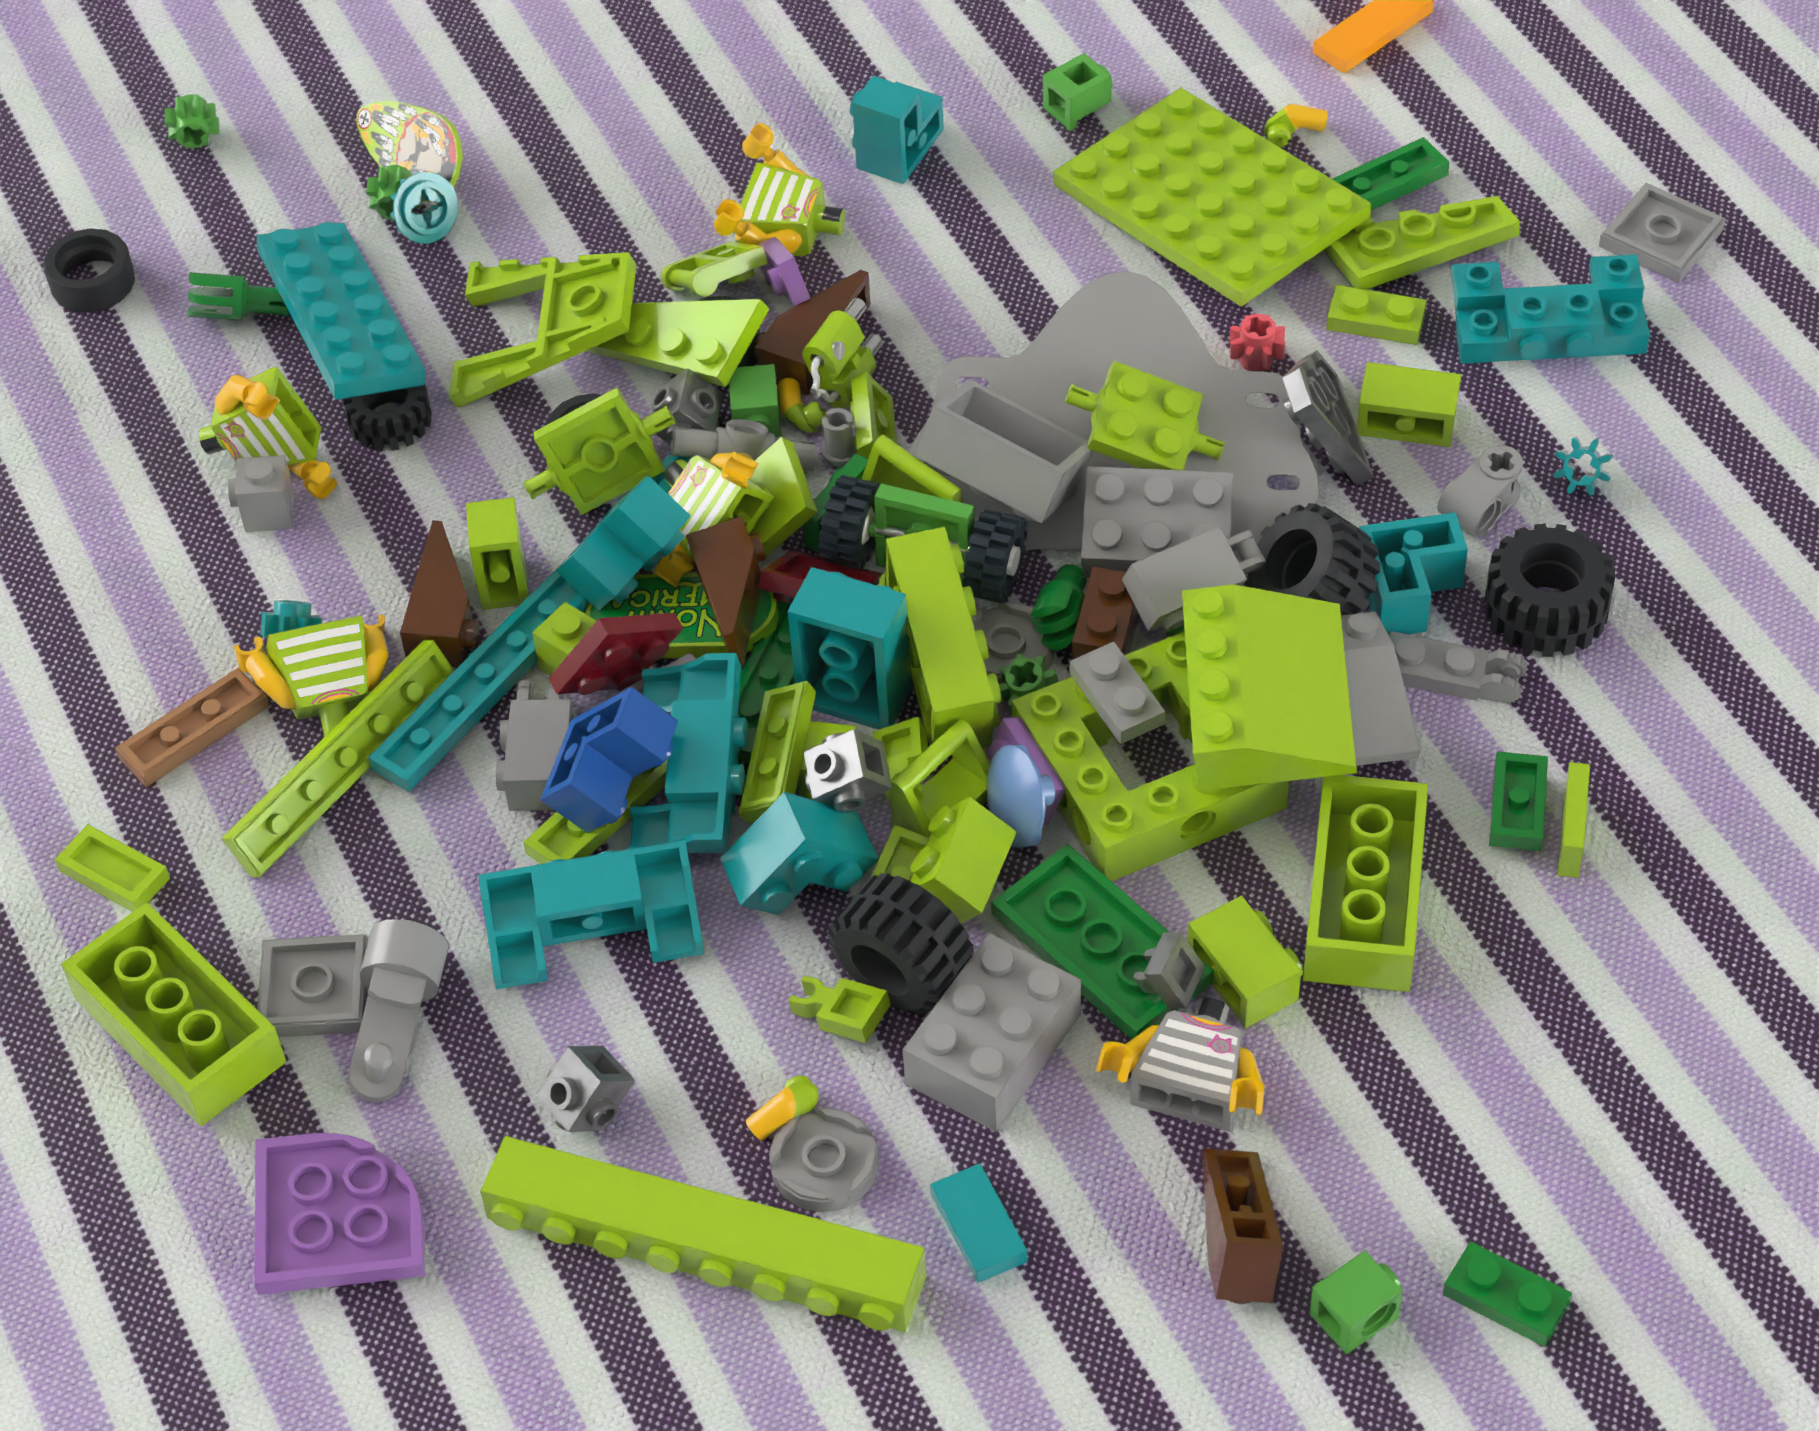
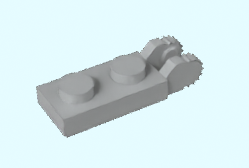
M1390 631L1389 637L1394 644L1404 686L1478 701V698L1495 702L1514 703L1520 697L1521 684L1515 679H1520L1521 676H1524L1527 668V660H1524V657H1521L1520 654H1515V652L1509 653V651L1501 649L1489 653V650Z

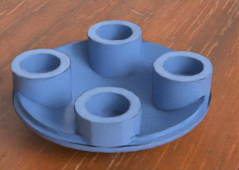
M1023 744L1004 746L995 753L988 769L987 801L989 811L1017 832L1011 846L1015 848L1037 846L1042 840V827L1046 806L1051 805L1055 799V787L1050 776L1040 774L1036 763Z

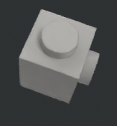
M285 455L237 459L236 478L229 479L228 495L231 507L239 508L245 532L293 529L295 492Z

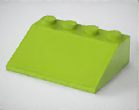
M1234 584L1182 590L1192 745L1200 791L1357 773L1340 604Z

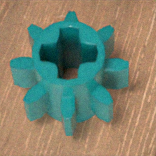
M1575 436L1571 439L1573 451L1570 454L1562 450L1556 451L1555 456L1564 461V465L1553 476L1554 478L1566 476L1570 481L1567 493L1571 494L1577 485H1585L1587 492L1591 496L1595 493L1593 481L1596 478L1610 481L1612 476L1603 471L1602 468L1603 463H1607L1613 458V454L1600 455L1596 450L1599 445L1598 438H1595L1589 446H1581L1580 440ZM1584 454H1589L1592 457L1590 465L1596 469L1595 474L1587 472L1580 478L1574 474L1576 466L1571 463L1572 457L1580 459Z
M275 600L274 613L262 612L260 635L263 638H268L269 634L322 624V618L319 615H311L312 603L294 600Z

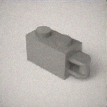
M1219 526L1132 563L1123 576L1122 581L1148 632L1164 625L1166 631H1170L1184 625L1182 590L1230 584L1242 586L1247 579L1245 574L1258 569L1266 563V560L1250 530L1226 539ZM1235 549L1238 550L1243 560L1240 563H1238L1233 553V550Z

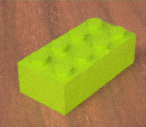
M945 527L887 538L886 586L906 594L911 680L923 724L927 728L929 746L959 719H963L972 727L982 749L990 747L993 727L1000 725L996 703H1001V694L996 674H987L984 660L988 659L989 655L985 634L982 629L974 630L972 616H976V606L970 586L962 587L959 574L964 573V565L960 547L958 544L950 545Z
M1347 775L1323 777L1303 981L1410 992L1415 957L1428 783Z
M148 902L141 905L61 963L75 1000L200 1127L286 1063L276 1028Z

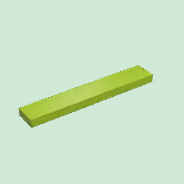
M423 640L221 838L249 876L259 878L370 768L368 757L454 672V669L434 640Z

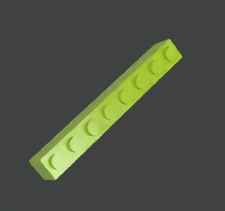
M504 1136L480 1190L487 1219L492 1220L496 1225L504 1229L516 1231L523 1228L538 1232L558 1244L568 1245L572 1242L593 1247L599 1253L610 1258L620 1259L626 1256L647 1262L651 1267L666 1273H674L678 1270L699 1276L705 1282L717 1287L737 1286L751 1290L757 1296L768 1301L777 1302L785 1299L806 1305L811 1311L820 1315H844L858 1319L867 1327L880 1331L890 1328L902 1332L907 1331L927 1275L925 1247L508 1136Z

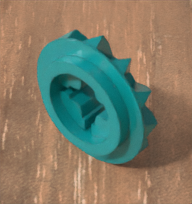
M415 172L414 175L400 180V187L395 194L391 195L394 203L393 212L389 214L396 222L397 232L406 236L410 241L423 244L433 243L442 239L453 227L458 213V200L452 185L444 177L433 172ZM420 196L423 200L437 203L425 210V218L422 214L411 212L414 206L420 204Z

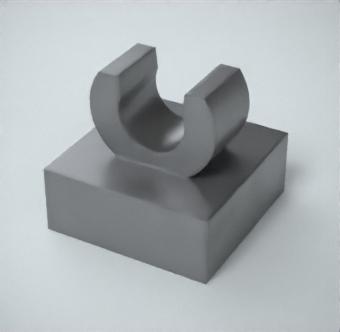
M1165 932L1162 934L1156 948L1145 951L1143 956L1149 963L1145 972H1135L1133 978L1144 992H1157L1168 1008H1186L1205 969V965L1181 932Z

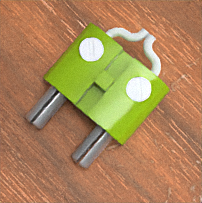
M854 298L844 311H833L802 352L803 360L813 377V386L810 389L813 397L818 399L822 396L824 401L834 408L846 409L852 401L851 379L864 372H867L870 376L874 373L877 366L874 356L883 345L881 337L876 334H870L860 347L865 337L857 320L866 310V305L859 298Z

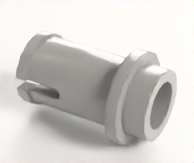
M833 408L825 413V417H822L825 441L822 443L821 453L829 465L835 468H843L855 453L858 454L853 443V418L849 411L842 408Z

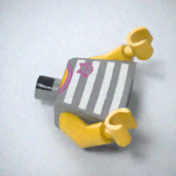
M1215 998L1201 999L1194 1015L1175 1010L1166 1013L1160 1025H1151L1126 1044L1113 1041L1103 1044L1096 1071L1099 1073L1104 1070L1115 1071L1118 1073L1117 1080L1122 1083L1127 1082L1129 1073L1132 1072L1130 1105L1230 1132L1233 1113H1236L1237 1108H1251L1255 1110V1115H1262L1265 1086L1254 1055L1248 1049L1241 1047L1242 1031L1238 1027L1225 1024L1230 1011L1227 1005Z

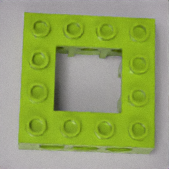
M1184 631L1124 656L1162 707L1163 703L1167 705L1179 723V733L1184 740L1189 738L1192 743ZM1072 677L1012 700V717H1020L1066 788L1057 809L1092 865L1111 881H1115L1287 809L1289 781L1200 791L1195 764L1127 791L1099 748L1107 744V739L1115 736Z

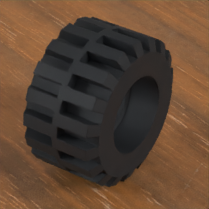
M1308 503L1306 507L1301 505L1294 506L1288 515L1282 512L1275 518V523L1271 527L1266 526L1260 533L1262 538L1257 546L1263 554L1266 563L1258 569L1247 573L1249 578L1244 582L1245 587L1340 604L1341 615L1356 614L1361 609L1363 611L1367 609L1370 604L1368 598L1372 592L1376 591L1378 581L1374 580V575L1380 573V562L1375 559L1379 552L1377 546L1371 542L1372 538L1367 533L1329 508L1313 503Z
M1545 523L1535 524L1534 530L1529 531L1526 527L1515 530L1514 537L1506 536L1500 541L1499 548L1494 549L1489 564L1484 611L1486 619H1491L1490 627L1495 634L1504 633L1503 641L1508 645L1518 644L1522 646L1521 651L1532 654L1533 650L1542 652L1544 657H1553L1554 652L1560 651L1565 656L1574 654L1576 646L1581 649L1587 648L1592 644L1593 637L1599 638L1603 633L1604 625L1607 624L1615 582V569L1612 568L1613 560L1609 553H1602L1603 545L1596 539L1587 540V533L1579 529L1571 532L1566 530V525L1556 524V528H1547ZM1548 587L1557 589L1562 592H1546L1539 590L1537 588Z
M881 873L879 876L873 875L829 925L831 928L828 930L831 948L838 957V961L856 982L887 990L891 1003L890 1006L910 1014L918 1013L923 1015L932 1011L974 952L973 944L968 939L970 936L954 913L926 889L897 875L894 877L890 874Z

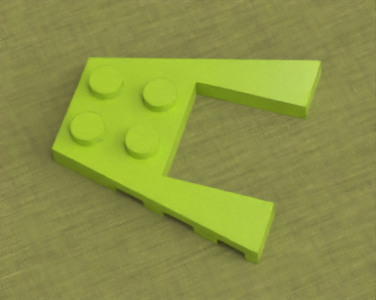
M630 253L578 255L579 262L560 263L557 257H542L540 264L522 265L518 259L500 260L498 267H483L480 261L471 262L465 296L473 307L544 289L537 341L454 362L449 397L456 407H462L629 332L637 266Z

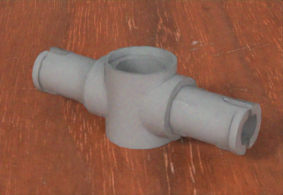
M745 419L727 421L726 428L717 427L716 431L674 426L671 453L672 456L683 457L699 455L711 460L718 453L737 452L748 454L755 461L778 438H775L774 433H768V428L765 425ZM789 440L795 446L802 469L813 471L817 452L815 442Z

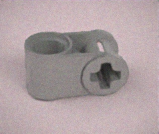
M1496 445L1484 450L1460 476L1455 477L1446 486L1438 502V512L1441 514L1456 512L1460 526L1478 537L1484 536L1520 497V484L1517 480L1522 472L1523 465L1520 453L1506 445Z

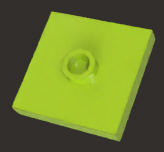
M783 437L778 439L755 460L759 464L754 470L753 476L748 479L774 496L750 532V534L758 532L766 557L817 513L793 442Z

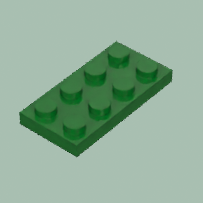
M1066 844L991 901L992 915L1042 960L1081 979V995L1131 1040L1151 1025H1160L1166 1013L1180 1009L1168 1008L1157 992H1144L1133 978L1135 972H1145L1149 964L1143 956L1145 951L1156 948L1162 934L1169 931L1069 844ZM1203 961L1205 969L1190 1000L1213 983L1214 970Z

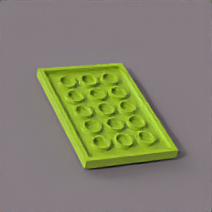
M1181 87L1053 171L1054 186L1241 307L1371 217V203Z

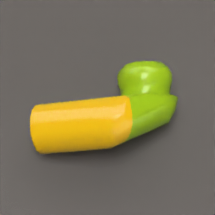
M1288 104L1267 120L1264 134L1268 141L1280 148L1288 145V140L1292 137L1291 134L1298 128L1323 132L1327 125L1328 112L1322 109Z
M793 378L782 379L777 385L780 413L802 432H816L817 427L823 425L822 417H825L826 410L824 408L821 409V404L817 401H813L805 406L801 401L798 381Z
M804 1075L794 1076L786 1082L782 1091L748 1117L746 1124L751 1132L760 1141H763L789 1120L811 1112L819 1100V1090L810 1078Z

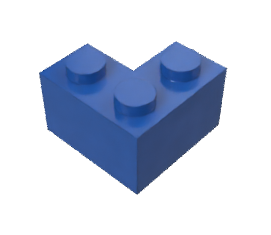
M633 687L575 717L569 724L540 800L586 833L607 823L612 824L616 822L626 810L628 805L626 794L635 776L651 767L657 768L669 758L674 747V743L671 740L678 720Z

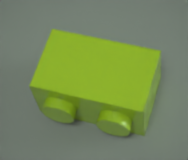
M1367 362L1358 410L1357 431L1359 436L1451 448L1461 374Z
M515 497L466 503L469 550L482 610L519 606L530 594L527 560Z
M971 797L951 807L944 806L934 815L928 827L931 835L926 847L918 853L910 868L911 872L914 873L910 882L918 884L937 897L954 913L961 924L983 913L1017 833Z
M1242 895L1188 923L1187 942L1197 956L1214 970L1213 983L1211 985L1244 1028L1299 1000L1300 979L1303 975V970L1298 957L1290 948L1284 949L1273 936L1271 925L1266 916L1259 910L1254 911Z

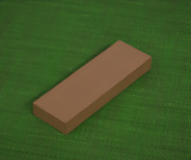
M236 668L115 747L116 753L124 765L145 787H148L268 708L267 696L239 668Z

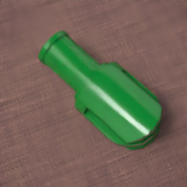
M189 272V283L196 286L209 287H196L188 290V300L192 303L200 304L188 308V317L243 321V317H248V312L289 317V311L276 287L250 286V282L245 280V276Z
M1066 564L1058 569L1055 580L1046 583L1040 590L1031 612L1034 630L1038 634H1043L1041 642L1051 650H1061L1072 642L1085 597L1083 589L1085 588L1087 577L1082 578L1085 573L1084 570L1074 564Z

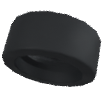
M83 229L73 231L59 238L48 249L43 261L45 275L52 296L60 306L75 312L91 313L106 310L121 302L131 292L135 282L134 267L126 243L119 235L104 229ZM105 261L114 264L105 273L95 278L74 280L66 277L71 270L83 263Z

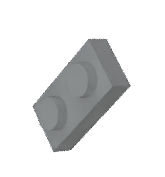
M1115 642L1070 661L1071 677L1120 744L1165 724L1166 711Z

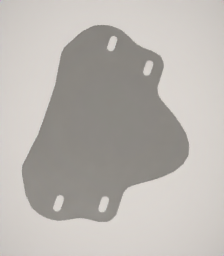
M1129 271L1105 274L1085 284L1055 313L1034 341L1021 354L1010 358L961 356L945 364L939 374L932 410L934 405L957 389L956 382L959 378H984L989 383L988 389L1089 441L1092 431L1091 412L1064 403L1071 384L1098 394L1104 387L1108 370L1115 360L1204 394L1197 418L1199 433L1225 441L1224 449L1218 461L1192 450L1187 457L1184 470L1234 472L1231 537L1250 530L1256 544H1258L1262 538L1260 533L1266 526L1271 527L1275 523V518L1282 512L1288 515L1294 506L1301 505L1306 507L1308 503L1317 504V472L1301 439L1300 426L1291 420L1285 409L1283 400L1289 396L1282 379L1283 376L1278 373L1229 370L1219 365L1210 355L1180 306L1164 288L1146 276ZM1250 393L1274 394L1279 398V404L1274 408L1252 407L1247 404L1246 398ZM927 422L917 435L916 439L914 440L913 444L911 445L908 451L913 456L916 452V449L918 447V444L920 442ZM1093 451L1087 465L1093 467L1138 468ZM1086 469L1075 494L1043 523L1025 520L1027 522L1025 530L1027 531V539L1024 542V545H1026L1025 551L1040 549L1082 550ZM942 475L961 489L965 504L974 505V525L976 521H979V515L981 512H984V509L1017 516L1012 511V507L995 498L979 496L970 489L968 484L953 476ZM1271 475L1296 476L1300 480V486L1295 490L1272 489L1267 485V479ZM1233 550L1238 563L1242 562L1243 560L1238 550Z

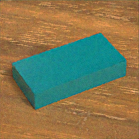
M980 1163L930 1184L931 1197L977 1283L1028 1262V1251Z

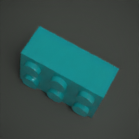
M811 567L788 609L795 684L808 681L816 690L813 711L877 730L894 725L912 689L906 594L895 591L887 586H877L852 579L842 573L828 572Z

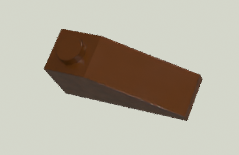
M859 270L814 295L811 299L777 316L767 332L760 333L754 345L753 355L757 359V366L774 364L776 385L782 379L793 378L798 381L801 394L806 396L810 394V389L813 386V377L803 360V349L833 311H844L854 298L863 300L866 305V310L857 320V323L860 321L871 305L869 272Z
M741 516L687 534L686 538L695 568L727 653H736L742 666L762 589L758 588L761 575L759 562L765 561L767 558L758 532L749 535Z
M432 520L401 626L400 636L405 657L423 640H434L450 665L458 668L467 659L469 650L477 648L480 626L478 620L472 619L469 600L442 521Z
M1204 1148L1202 1160L1208 1267L1215 1297L1217 1300H1228L1236 1304H1248L1251 1302L1272 1303L1283 1243L1258 1152Z

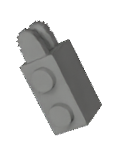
M519 680L517 699L511 700L509 720H501L500 746L501 750H506L505 760H497L496 787L498 791H505L509 811L554 810L540 799L569 724L574 719L571 699H564V694L557 695L551 682H549L547 689V699H534V688L531 681Z

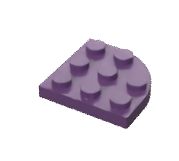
M310 1133L255 1140L254 1285L258 1295L426 1276L423 1212L415 1186L400 1163H394L390 1158L377 1151L374 1144L366 1140L337 1133Z

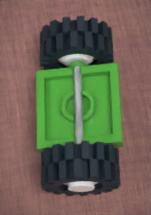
M841 475V478H837L835 487L832 486L829 492L830 500H826L824 506L826 513L825 516H822L820 525H823L818 538L821 541L818 547L821 559L860 569L864 568L865 563L870 560L871 550L874 551L876 546V566L886 568L887 538L945 527L950 545L958 544L961 550L964 573L959 575L962 587L970 586L973 596L976 598L1001 604L1007 602L1008 597H1011L1013 585H1016L1018 581V571L1021 570L1023 564L1021 562L1022 555L1025 554L1026 545H1024L1027 539V531H1025L1027 522L1025 518L984 509V512H981L979 515V521H976L974 525V505L846 475Z

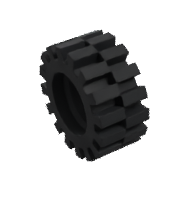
M426 385L343 398L348 426L353 438L356 441L360 439L361 445L367 448L373 442L377 451H383L385 444H390L391 451L399 450L398 442L404 441L407 447L414 444L413 435L421 439L426 434L424 427H430L432 422L430 417L432 412ZM387 403L402 404L397 409L388 412L373 411L378 406Z

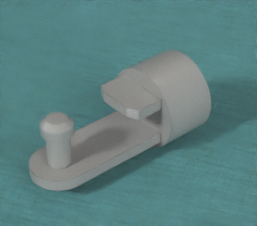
M390 919L376 923L370 932L360 971V980L369 989L368 999L348 1075L352 1091L359 1098L368 1102L389 1100L399 1091L421 1004L423 1001L434 998L438 993L449 944L441 933L424 924L409 920Z

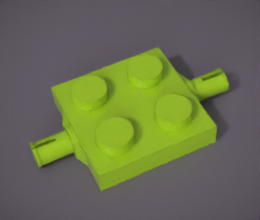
M1115 360L1108 370L1104 387L1098 394L1077 387L1074 384L1070 385L1064 403L1091 412L1092 431L1087 449L1141 469L1184 470L1187 457L1192 450L1218 461L1224 449L1225 441L1199 433L1197 418L1204 394Z
M617 387L533 432L534 440L546 458L548 469L527 481H523L524 486L533 500L557 486L561 491L570 496L580 514L583 515L634 488L647 475L653 478L665 471L664 463L653 447L651 436L671 425H675L676 421L667 406L641 419L637 413L630 409Z

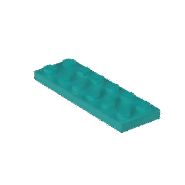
M324 222L314 227L294 230L278 229L272 233L257 235V251L335 400L426 385L425 367L344 222Z

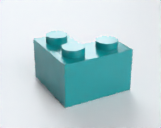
M873 75L862 91L858 90L854 94L850 103V115L853 116L854 125L852 147L855 149L856 169L900 184L905 183L944 130L943 97L897 81L892 82Z
M647 475L613 506L556 571L597 610L603 608L612 599L620 604L639 584L633 578L639 569L643 567L649 572L660 561L662 556L666 557L683 540L685 535L679 529L691 515Z
M1456 512L1359 526V529L1372 538L1371 542L1377 546L1379 552L1375 559L1380 562V573L1374 575V580L1378 581L1376 591L1372 592L1368 598V601H1370L1368 605L1370 612L1376 611L1388 635L1390 631L1404 634L1427 632L1431 592L1461 588L1464 583L1468 548Z
M783 792L720 857V860L740 906L778 915L792 903L793 899L809 883L847 892L862 879L863 875L879 858L857 812H840L835 809V806Z

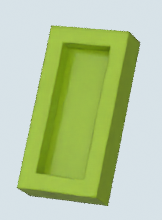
M1569 762L1563 795L1557 876L1579 877L1585 843L1590 764Z
M89 824L54 859L59 872L132 912L144 903L149 902L170 879L166 866Z

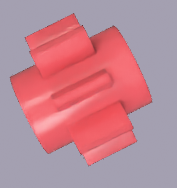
M1252 314L1245 316L1241 327H1230V358L1239 359L1240 364L1245 370H1270L1274 358L1278 360L1285 358V327H1276L1274 320L1268 315Z

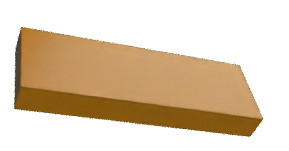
M1373 0L1313 41V53L1345 74L1433 12L1434 0Z

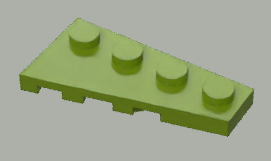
M1498 196L1440 205L1438 213L1426 214L1417 212L1414 209L1398 212V219L1378 223H1374L1373 218L1370 217L1329 245L1324 251L1354 288L1367 290L1517 237L1520 233V221Z
M761 299L632 303L629 332L587 351L677 375L689 368L707 382L726 387L767 315L769 308Z

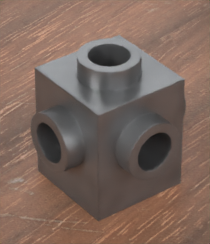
M687 368L659 387L652 400L651 408L653 413L667 406L676 421L675 425H671L655 435L671 445L674 426L716 431V428L719 427L718 416L723 392Z
M853 729L846 733H836L823 739L821 745L804 752L807 767L806 785L812 795V799L835 806L837 811L849 812L860 809L865 805L866 800L892 789L883 742Z
M603 1045L568 1046L562 1057L550 1068L547 1075L548 1079L536 1097L550 1111L552 1121L563 1130L573 1133L604 1130L605 1127L615 1120L619 1113V1105L632 1087L635 1079Z

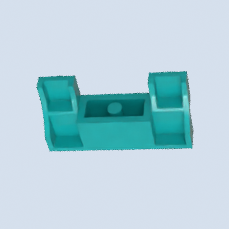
M1637 254L1591 257L1589 265L1591 284L1503 288L1499 262L1452 264L1451 281L1460 364L1646 354L1650 332L1642 301L1645 287Z
M708 653L693 661L677 666L642 669V677L644 679L643 695L677 719L678 724L671 740L674 743V747L667 759L665 795L669 803L655 806L631 807V842L627 850L686 840L688 853L726 852L729 845L731 813H735L736 795H743L745 786V770L743 764H739L740 748H747L748 722L746 717L740 718L738 713L741 664L737 654Z
M686 840L622 851L608 850L598 855L569 860L555 859L545 864L478 875L496 990L548 981L544 946L647 929L653 963L705 954Z

